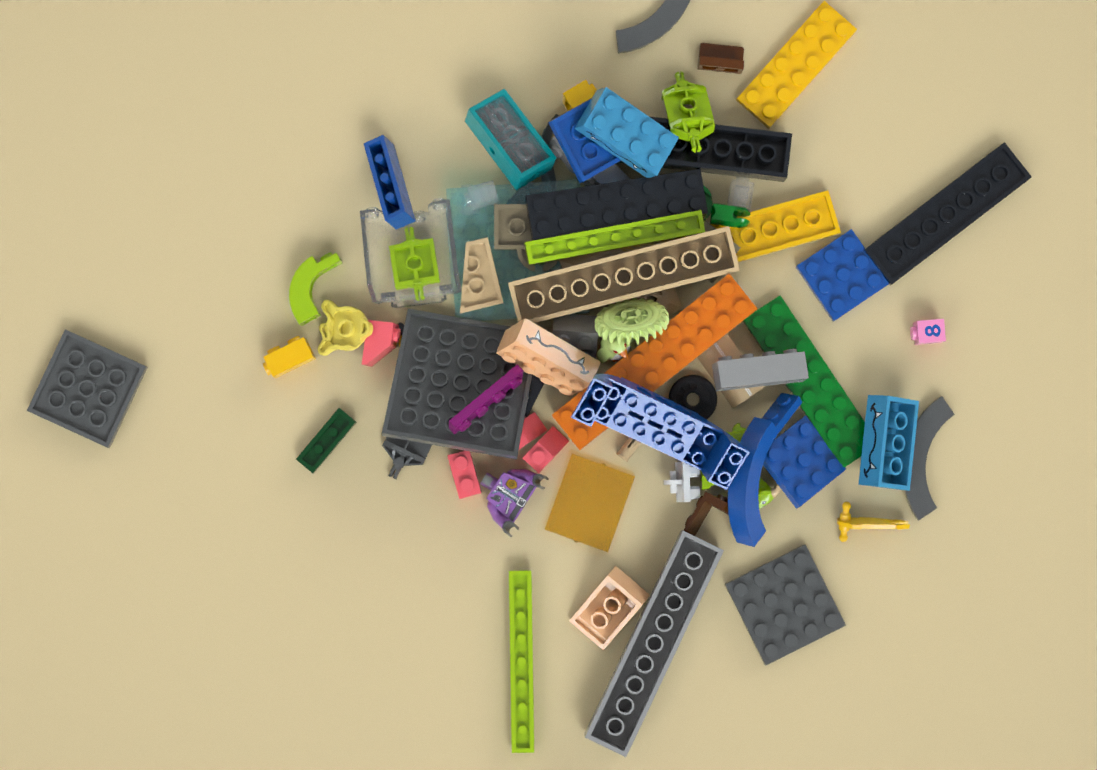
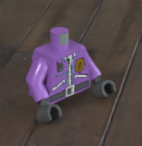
M510 469L507 473L503 472L499 479L489 473H486L480 484L491 490L486 498L488 500L487 508L493 520L509 537H512L509 533L512 527L519 530V527L514 522L536 487L545 489V487L540 485L542 479L549 480L547 476L536 474L527 469Z

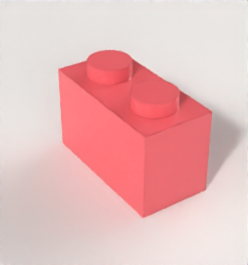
M461 451L447 455L459 499L481 494L482 491L471 451Z

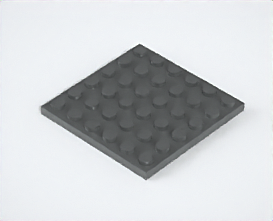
M408 309L382 436L517 460L532 374L523 371L522 383L514 390L510 388L499 403H492L488 407L489 410L482 417L478 418L477 416L471 421L472 424L464 432L459 431L454 435L449 429L450 419L516 366V364L506 362L502 356L496 354L505 330L511 326Z

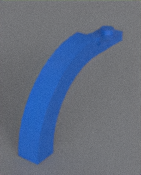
M781 393L762 418H753L742 436L740 443L750 453L728 487V514L732 532L737 543L755 547L766 532L761 519L758 501L761 470L774 439L802 404L799 396Z

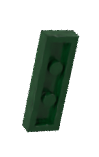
M338 408L296 460L314 474L357 422L341 408Z

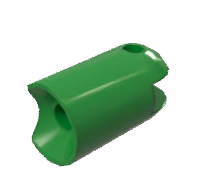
M713 203L710 224L743 228L750 221L737 218V216L746 217L751 214L745 207Z

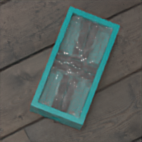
M505 88L468 109L465 123L515 190L552 170L557 157Z

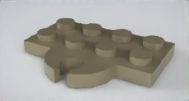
M494 204V250H517L518 259L522 265L528 270L535 272L536 267L534 264L528 265L524 244L525 242L532 241L526 204ZM559 260L546 262L543 266V272L553 268Z

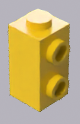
M299 336L288 340V345L282 348L276 346L267 351L268 355L263 356L265 363H262L267 375L272 374L274 378H278L315 360L316 358L307 339L304 337L300 339Z

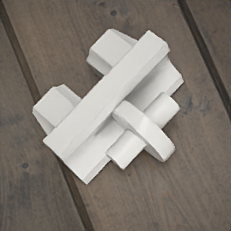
M675 462V471H670V480H663L664 485H670V493H676V502H691V500L701 497L700 487L690 486V477H699L700 470L684 462Z

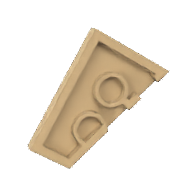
M488 237L466 242L460 314L504 303Z

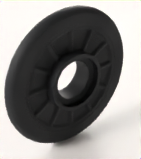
M684 376L673 384L669 392V400L698 413L705 419L711 417L717 406L716 390L712 383L702 376ZM690 393H695L699 396V403L695 406L687 403V396Z

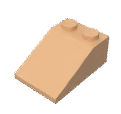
M615 566L569 621L604 650L645 603L650 594Z

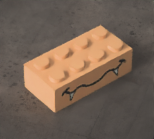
M526 318L505 330L496 352L506 362L518 364L525 373L535 375L540 378L541 382L559 389L560 393L572 396L587 388L596 375L601 363Z

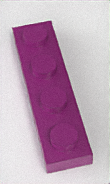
M517 364L450 419L449 429L455 435L459 431L464 432L472 424L471 421L477 416L478 418L482 417L489 410L488 407L492 403H499L510 388L513 390L517 388L523 381L524 370Z

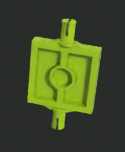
M408 227L404 229L406 241L389 246L396 290L414 288L415 300L420 301V298L421 300L425 299L424 286L440 282L433 238L415 239L414 228L409 227V235Z

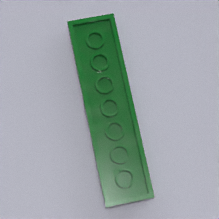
M780 295L752 313L743 322L763 352L775 351L777 355L784 354L783 351L789 349H797V352L805 351L809 378L803 382L785 385L792 395L800 397L802 401L800 408L843 467H846L862 455L865 421Z

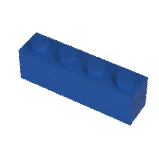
M384 135L363 143L385 221L396 230L415 222L416 219L394 144Z

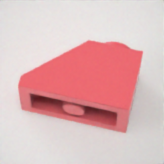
M368 320L373 325V332L365 339L362 365L372 367L396 348L397 342L401 338V329H399L398 324Z
M535 412L524 419L519 450L547 431Z
M552 426L522 459L539 474L569 440Z

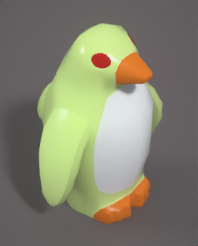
M609 336L605 341L602 339L600 342L601 347L597 352L598 360L604 363L608 359L618 362L622 358H627L631 343L635 341V338H631L630 345L627 344L626 338L622 339L621 345L618 344L617 337L614 338L613 343H610Z

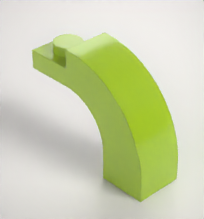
M330 252L323 255L318 263L311 256L296 270L290 284L289 301L299 325L303 326L321 316L313 301L312 289L314 283L321 275L343 263L337 253L332 254Z

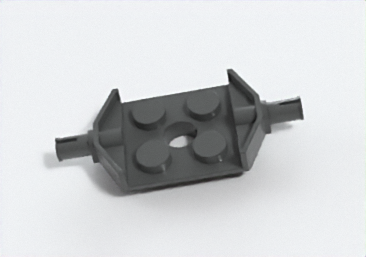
M386 437L382 446L393 460V466L388 476H393L397 480L401 468L404 466L424 465L432 445Z

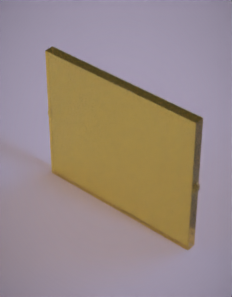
M572 454L545 530L570 538L576 543L581 542L608 552L635 476L608 467L604 463L600 464Z

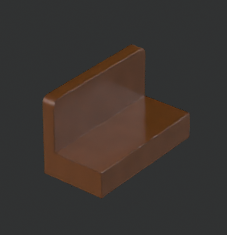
M701 43L698 70L742 74L744 69V48Z

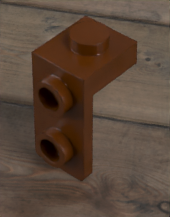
M705 491L704 495L698 499L695 511L687 518L684 531L695 536L712 506L729 515L728 498L719 493L715 497Z

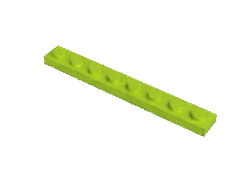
M698 210L528 241L524 244L528 265L700 234L705 232L702 211Z
M531 570L509 571L512 753H534Z

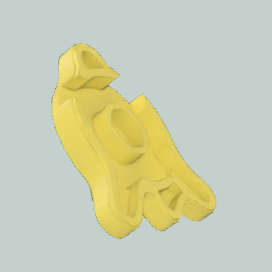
M324 300L321 308L328 320L319 326L323 339L318 346V353L327 356L335 350L352 351L357 349L372 334V323L367 320L361 310L355 307H338L333 301Z

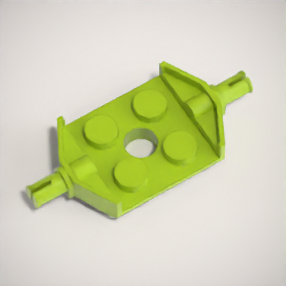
M680 71V75L679 72H676L674 75L676 84L664 89L661 100H664L670 132L678 136V139L691 142L692 152L696 153V149L697 152H700L702 148L699 140L713 133L715 128L707 90L703 85L685 81L683 72ZM690 104L693 108L688 109L684 105Z

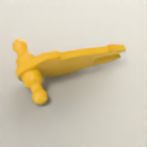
M847 501L842 504L843 512L837 518V524L841 531L839 540L842 542L847 541V532L850 529L910 528L908 521L851 517L849 513L851 504Z

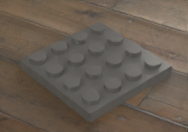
M65 329L27 411L110 448L148 367Z
M806 544L725 584L765 666L846 626Z

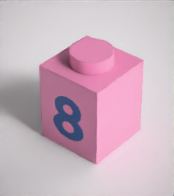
M944 319L914 322L913 327H910L911 340L915 341V345L945 342Z

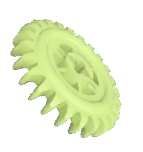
M632 298V300L626 299L622 302H615L616 304H609L608 307H604L597 314L594 320L595 330L598 332L599 337H603L604 341L609 336L610 343H613L614 338L617 337L618 344L621 345L622 339L626 338L627 344L630 345L631 338H635L637 344H639L640 336L644 337L645 341L648 342V334H651L656 339V330L662 335L663 329L666 330L669 324V314L666 308L658 302L650 299L646 301L644 298L639 300Z

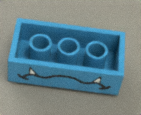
M607 87L596 90L574 128L646 178L658 175L679 138Z
M868 395L858 485L910 491L919 401L893 396Z

